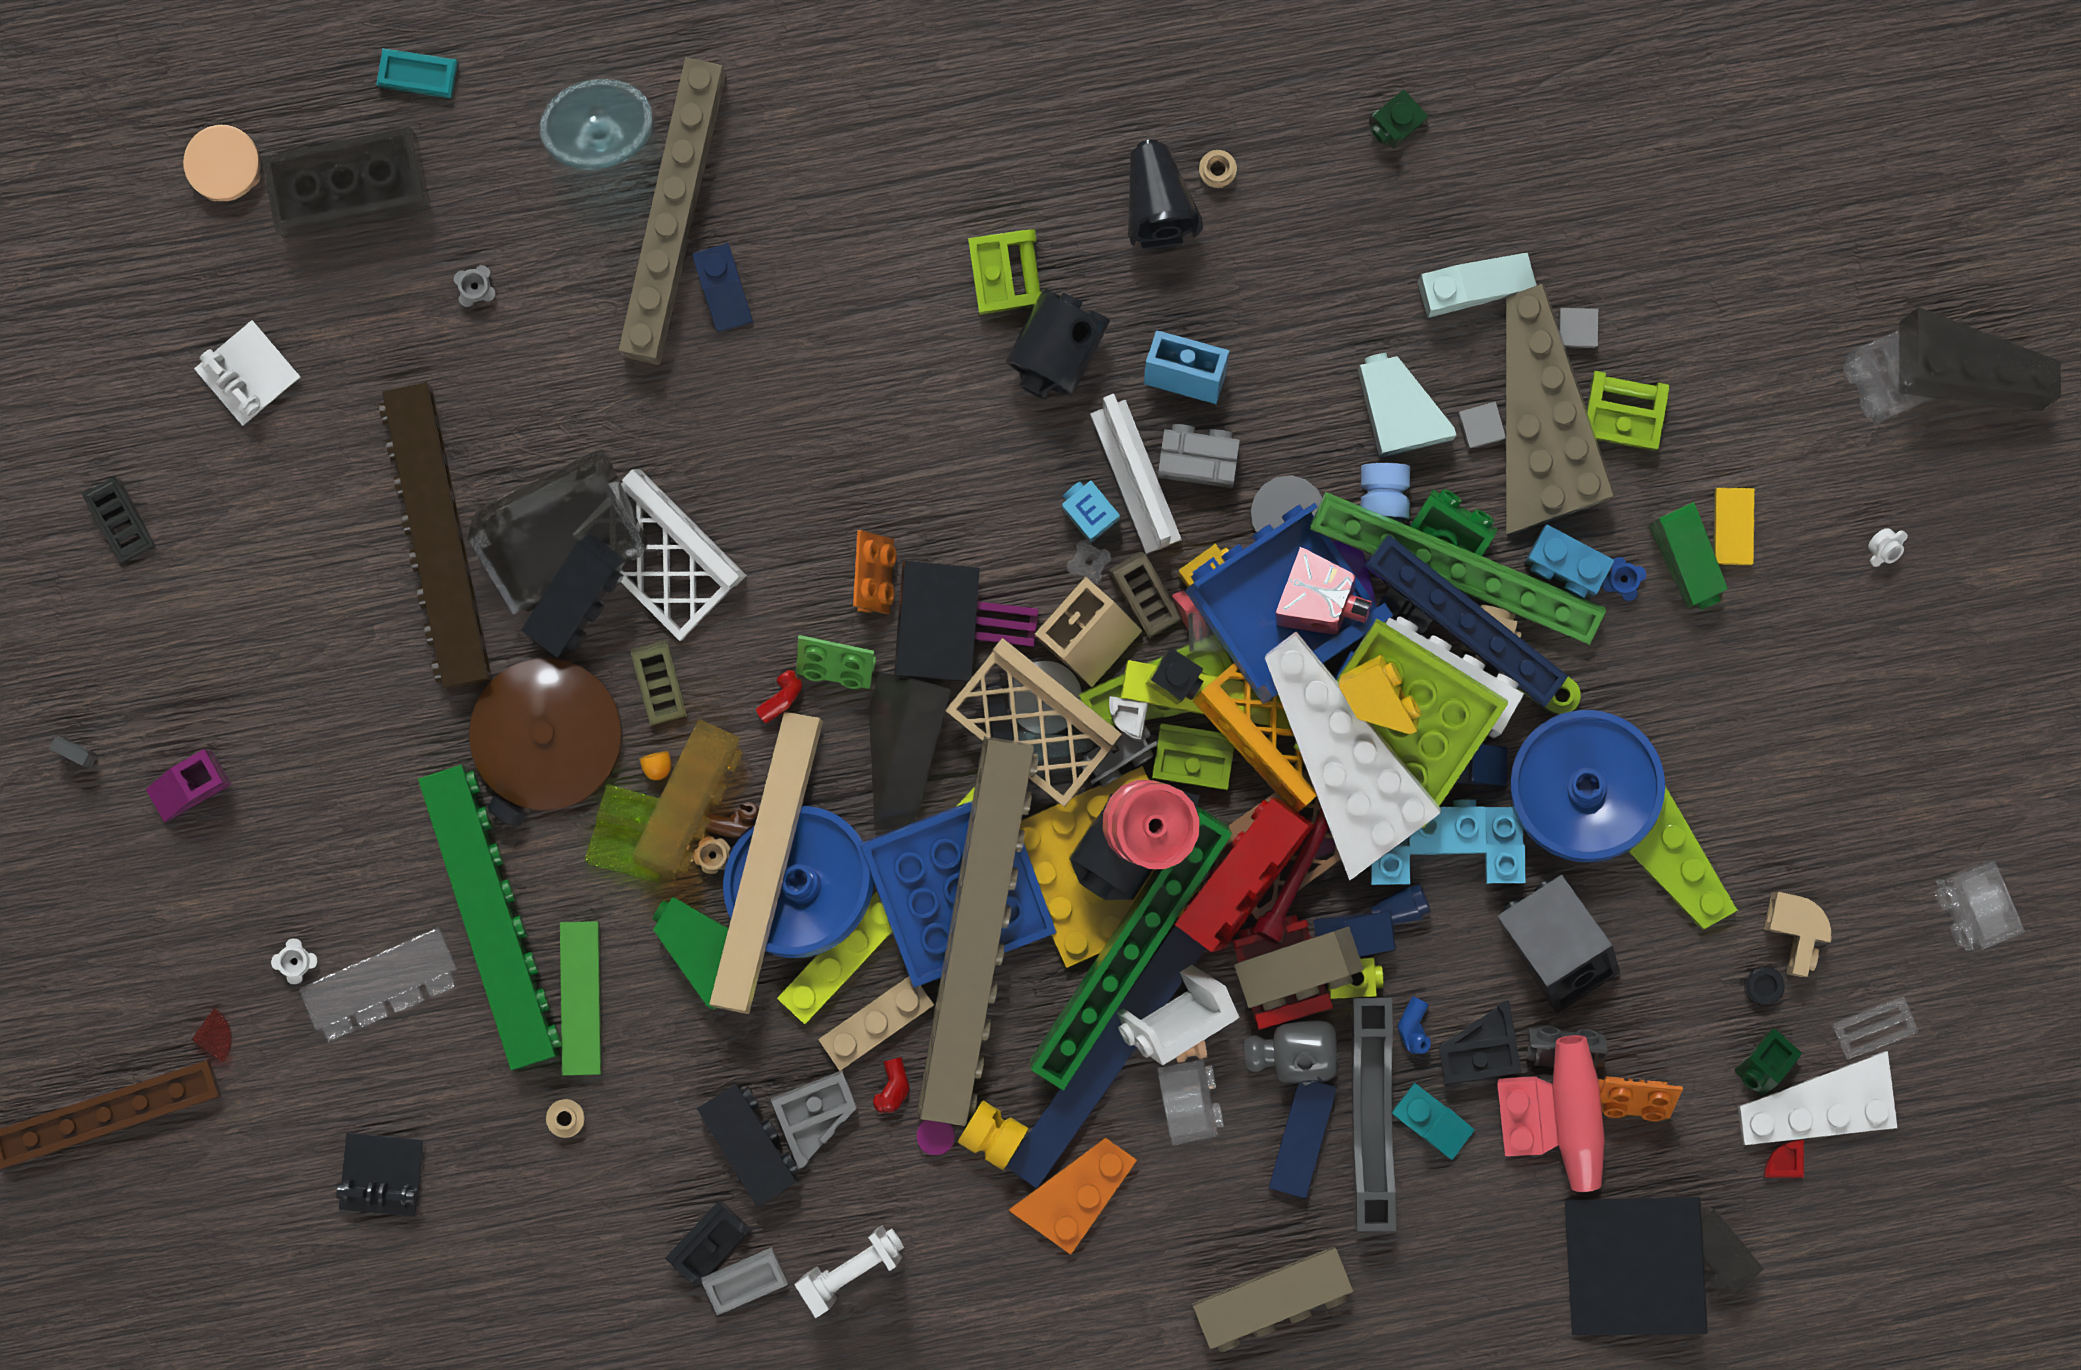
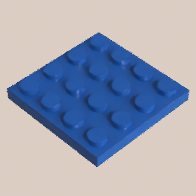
M972 801L860 843L914 988L941 978ZM1024 843L1021 853L1015 852L1013 867L1018 868V876L1014 891L1008 890L1006 905L1011 906L1008 928L1001 929L999 943H1004V953L1057 933Z

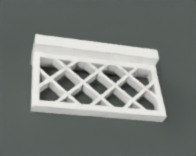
M1114 394L1104 397L1103 409L1090 413V416L1144 551L1148 555L1178 543L1182 539L1126 400L1117 402Z
M632 469L623 478V483L573 535L580 541L587 536V533L597 523H610L611 545H607L615 552H617V549H637V572H624L621 569L620 573L624 575L621 583L679 641H682L720 600L747 575L642 470ZM626 492L636 501L637 518H617V502ZM643 509L652 518H643ZM610 510V519H601ZM637 522V545H617V523ZM643 522H657L663 528V545H643ZM669 535H670L679 545H670V537H669ZM643 549H663V572H644ZM670 549H684L690 555V571L670 572ZM696 562L705 571H696ZM629 576H637V584ZM644 576H664V598H650L644 592ZM670 576H690V598H670ZM696 576H710L721 587L711 598H697ZM656 603H664V611ZM670 603H690V620L682 628L671 619ZM697 603H705V604L697 611Z

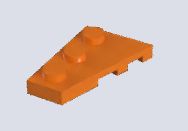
M1104 1138L1008 1210L1071 1255L1137 1159L1109 1139Z

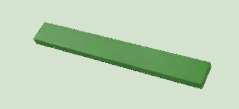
M1325 492L1310 524V530L1371 555L1383 539L1390 535L1461 592L1589 645L1606 613L1605 607L1327 492Z

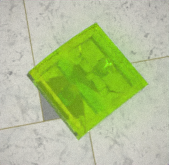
M607 784L596 816V825L585 856V863L658 883L675 829L680 804Z

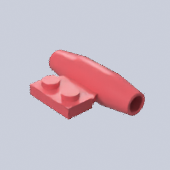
M1580 1035L1564 1036L1558 1038L1555 1043L1553 1084L1541 1080L1537 1076L1499 1078L1497 1085L1505 1156L1543 1155L1559 1145L1571 1189L1577 1192H1589L1597 1190L1602 1186L1605 1136L1599 1080L1587 1038Z

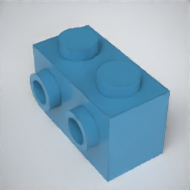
M1156 330L1146 359L1144 384L1217 404L1227 374L1230 350Z
M1546 525L1541 530L1524 563L1532 567L1530 571L1535 575L1548 581L1554 578L1565 584L1564 589L1584 599L1585 596L1592 598L1598 593L1614 560L1559 530Z

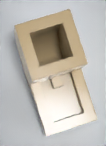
M1782 892L1771 893L1764 930L1794 936L1786 974L1808 977L1809 970L1814 971L1818 961L1819 949L1814 948L1815 941L1821 943L1831 942L1829 920L1824 911L1807 898Z

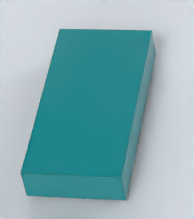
M382 48L376 85L378 88L452 99L458 61L456 59Z

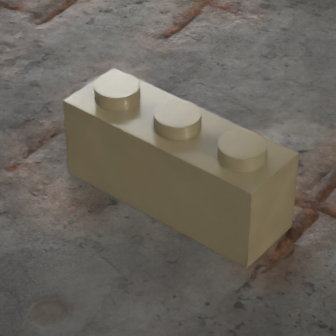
M1349 926L1234 964L1248 1008L1262 1004L1264 1011L1285 1005L1284 997L1294 993L1297 1000L1319 994L1318 986L1328 982L1331 989L1353 982L1351 975L1364 970Z

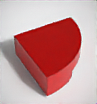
M1804 1139L1791 1140L1778 1146L1771 1153L1765 1164L1763 1177L1804 1178Z

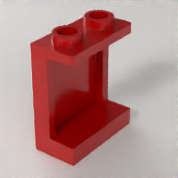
M1297 915L1285 917L1284 919L1287 920L1285 925L1287 932L1281 944L1273 943L1253 932L1254 927L1238 931L1240 939L1232 941L1238 963L1311 939L1307 919L1298 922ZM1325 984L1318 986L1319 994L1297 1000L1294 993L1284 997L1285 1005L1264 1011L1262 1004L1251 1007L1257 1029L1260 1030L1333 1008Z

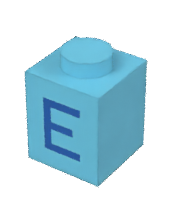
M1089 481L1085 486L1078 482L1063 495L1066 501L1062 503V510L1090 544L1120 520L1119 513L1092 481Z

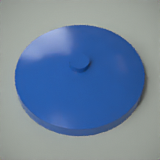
M1571 711L1545 721L1523 742L1512 768L1510 780L1511 801L1523 829L1538 845L1548 852L1571 861H1605L1630 851L1652 830L1664 801V770L1652 743L1630 722L1603 711Z
M811 806L801 807L765 950L767 953L785 958H805L826 952L844 941L857 928L869 907L874 881L860 843L864 841L853 827L832 812ZM755 826L739 838L726 863L723 878V895L730 918L733 914Z

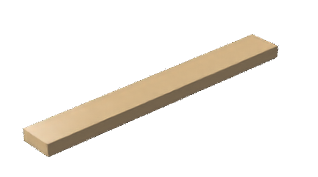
M788 712L783 714L710 1000L712 1007L745 1014L750 1013L823 724L820 718Z

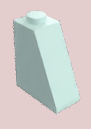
M1381 353L1365 358L1366 364L1360 365L1358 374L1379 458L1452 441L1455 438L1454 426L1398 356L1388 358L1387 353Z

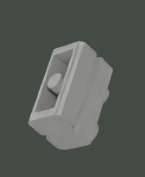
M1173 424L1172 430L1164 429L1157 478L1233 488L1240 440L1232 439V432L1212 429L1210 430V435L1194 433L1195 427L1182 424Z

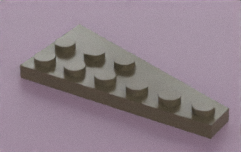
M1543 284L1506 297V535L1511 536L1616 498Z

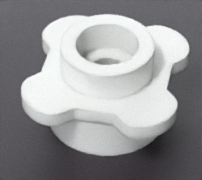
M1889 528L1875 534L1868 546L1869 551L1874 555L1870 563L1877 567L1883 562L1893 563L1897 561L1904 552L1902 545L1907 539V534L1902 530L1895 534Z
M290 939L286 942V948L272 957L271 965L275 970H280L282 974L286 975L287 981L290 984H299L302 982L306 971L316 967L318 960L315 954L308 953L302 947V942L299 939ZM292 958L298 960L296 965L291 964Z

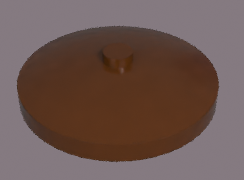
M552 658L523 661L497 675L479 696L473 709L469 726V742L472 757L485 782L506 800L534 810L550 811L564 809L592 796L612 774L618 762L622 746L623 731L621 717L608 689L598 678L584 668L571 662Z

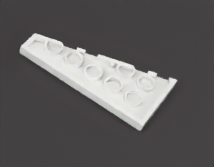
M1295 632L1268 652L1265 660L1349 880H1351L1439 815L1441 808L1371 723L1356 718L1338 686L1339 683L1299 634Z

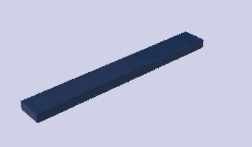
M1176 925L1131 987L1065 1089H1060L1006 1165L1007 1168L1035 1188L1039 1187L1136 1049L1135 1045L1129 1046L1122 1038L1118 1029L1122 1023L1117 1012L1124 1008L1142 1020L1166 1005L1183 982L1180 972L1190 965H1195L1206 949L1204 946Z

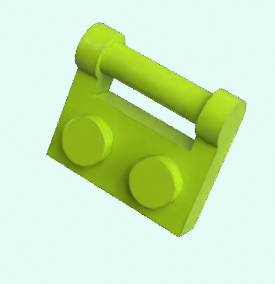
M1021 230L968 238L979 315L1033 308L1039 295L1042 293L1034 243L1037 242L1036 231ZM1015 245L1019 246L1026 294L1016 296L1014 294L1008 246Z
M1594 371L1587 413L1596 439L1598 441L1657 451L1660 443L1669 385L1657 383L1656 386L1606 377L1605 372ZM1603 391L1652 400L1653 408L1649 410L1602 401Z

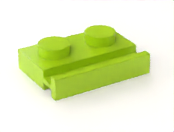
M1160 724L1152 779L1228 790L1234 746L1222 733Z

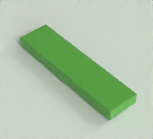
M599 921L560 922L562 1075H601Z

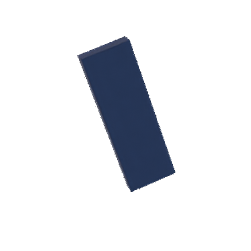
M1303 1082L1297 1083L1268 1188L1306 1199L1337 1087L1320 1082H1311L1305 1086Z

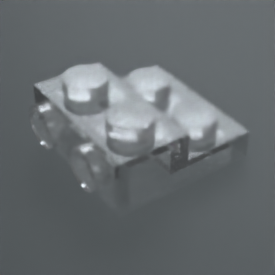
M1917 323L1858 347L1843 356L1846 362L1843 367L1844 375L1850 383H1856L1862 396L1860 399L1861 411L1866 417L1872 418L1875 425L1949 392Z

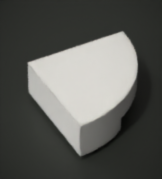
M1110 696V713L1116 727L1126 737L1141 742L1148 703Z

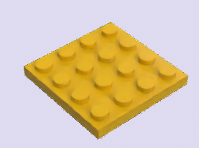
M1143 766L1122 775L1105 787L1099 785L1073 797L1065 807L1057 804L1022 820L1020 823V829L1025 831L1024 845L1057 932L1052 934V937L1066 968L1101 953L1155 871V869L1152 870L1133 900H1104L1079 883L1069 860V856L1090 824L1103 810L1109 795L1114 794L1121 786L1135 780H1149ZM1198 887L1196 888V890L1194 891V893L1192 894V896L1190 897V899L1188 900V902L1191 900V898H1192L1197 892H1198V893L1200 892L1199 889H1198ZM1185 907L1183 908L1178 917H1181V915L1184 913Z

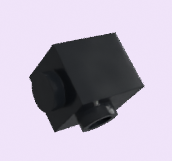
M1170 648L1164 654L1145 684L1178 705L1185 697L1192 700L1204 682L1198 678L1203 668L1173 648Z

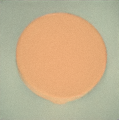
M229 125L207 127L191 139L185 150L183 166L189 183L196 191L211 201H231L240 198L260 181L261 159L257 146L246 133L236 127Z

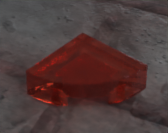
M214 1008L191 1040L221 1062H225L232 1045L230 1025L225 1016L217 1008Z

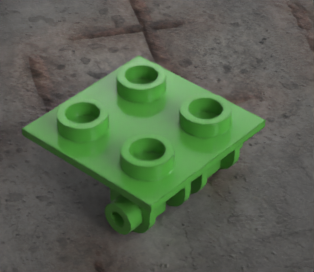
M799 635L796 674L803 675L813 681L829 680L838 682L850 689H859L861 687L870 689L872 671L874 672L877 657L874 656L873 650Z

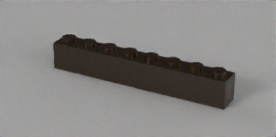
M427 382L382 391L384 402L378 404L383 425L389 424L392 439L386 440V446L390 461L397 462L399 476L394 477V485L398 498H404L407 512L401 513V519L406 536L412 535L414 549L409 550V558L413 572H419L422 586L417 587L416 591L420 608H427L430 622L424 624V631L428 645H434L437 660L432 661L436 683L442 682L443 688L447 690L490 682L493 678L433 388Z

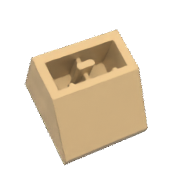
M1085 577L1035 633V638L1092 688L1139 636L1142 630L1112 599Z

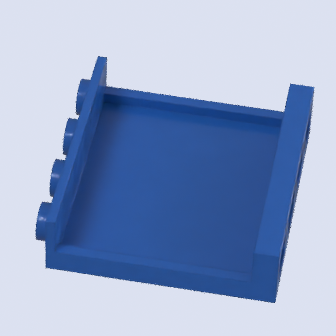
M1316 503L1311 504L1305 509L1300 504L1281 517L1284 520L1283 524L1275 529L1270 524L1265 526L1252 536L1254 543L1245 549L1238 544L1222 555L1221 558L1224 563L1215 569L1208 564L1191 576L1194 583L1185 591L1263 704L1278 695L1265 656L1293 633L1297 632L1322 664H1324L1366 636L1376 619L1385 623L1388 618L1393 616L1385 603L1379 607L1376 606L1355 576L1353 595L1372 601L1371 610L1365 623L1344 617L1339 633L1336 635L1281 627L1276 624V610L1300 547L1354 574L1330 538L1310 530V524L1314 518L1312 512L1318 508Z

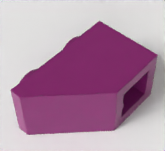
M203 749L171 767L146 788V791L162 820L167 822L232 784L214 752Z

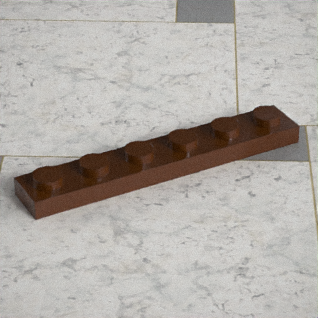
M205 1060L1 1128L0 1169L220 1097L221 1093L211 1061Z

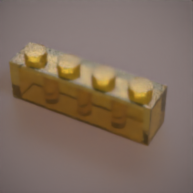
M698 719L633 852V863L673 881L676 880L679 872L687 873L695 855L690 849L696 838L701 840L704 838L711 823V819L706 816L712 804L719 806L728 786L723 784V781L729 770L732 772L736 771L744 752L739 750L740 737Z

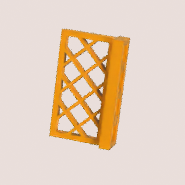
M1233 663L1217 679L1202 690L1193 702L1280 798L1299 812L1317 794L1315 789L1302 777V763L1305 764L1301 752L1295 749V756L1282 755L1276 748V735L1294 736L1292 729L1276 728L1277 709H1284L1282 702H1277V696L1265 704L1260 700H1250L1251 686L1242 673L1236 672L1239 669ZM1227 679L1244 680V699L1230 698L1220 686ZM1238 706H1244L1243 711ZM1250 707L1270 708V728L1257 727L1250 720ZM1289 762L1295 763V768Z

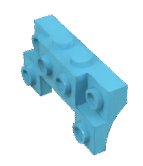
M1453 800V807H1440L1441 813L1429 821L1425 828L1421 827L1370 865L1371 885H1409L1410 855L1485 853L1486 884L1525 883L1523 827L1513 807H1476V800Z

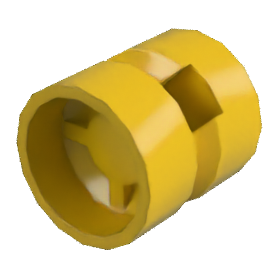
M983 1100L957 1143L974 1153L979 1151L985 1152V1160L1004 1170L1029 1128L1011 1117L1006 1120L1002 1119L1001 1111Z

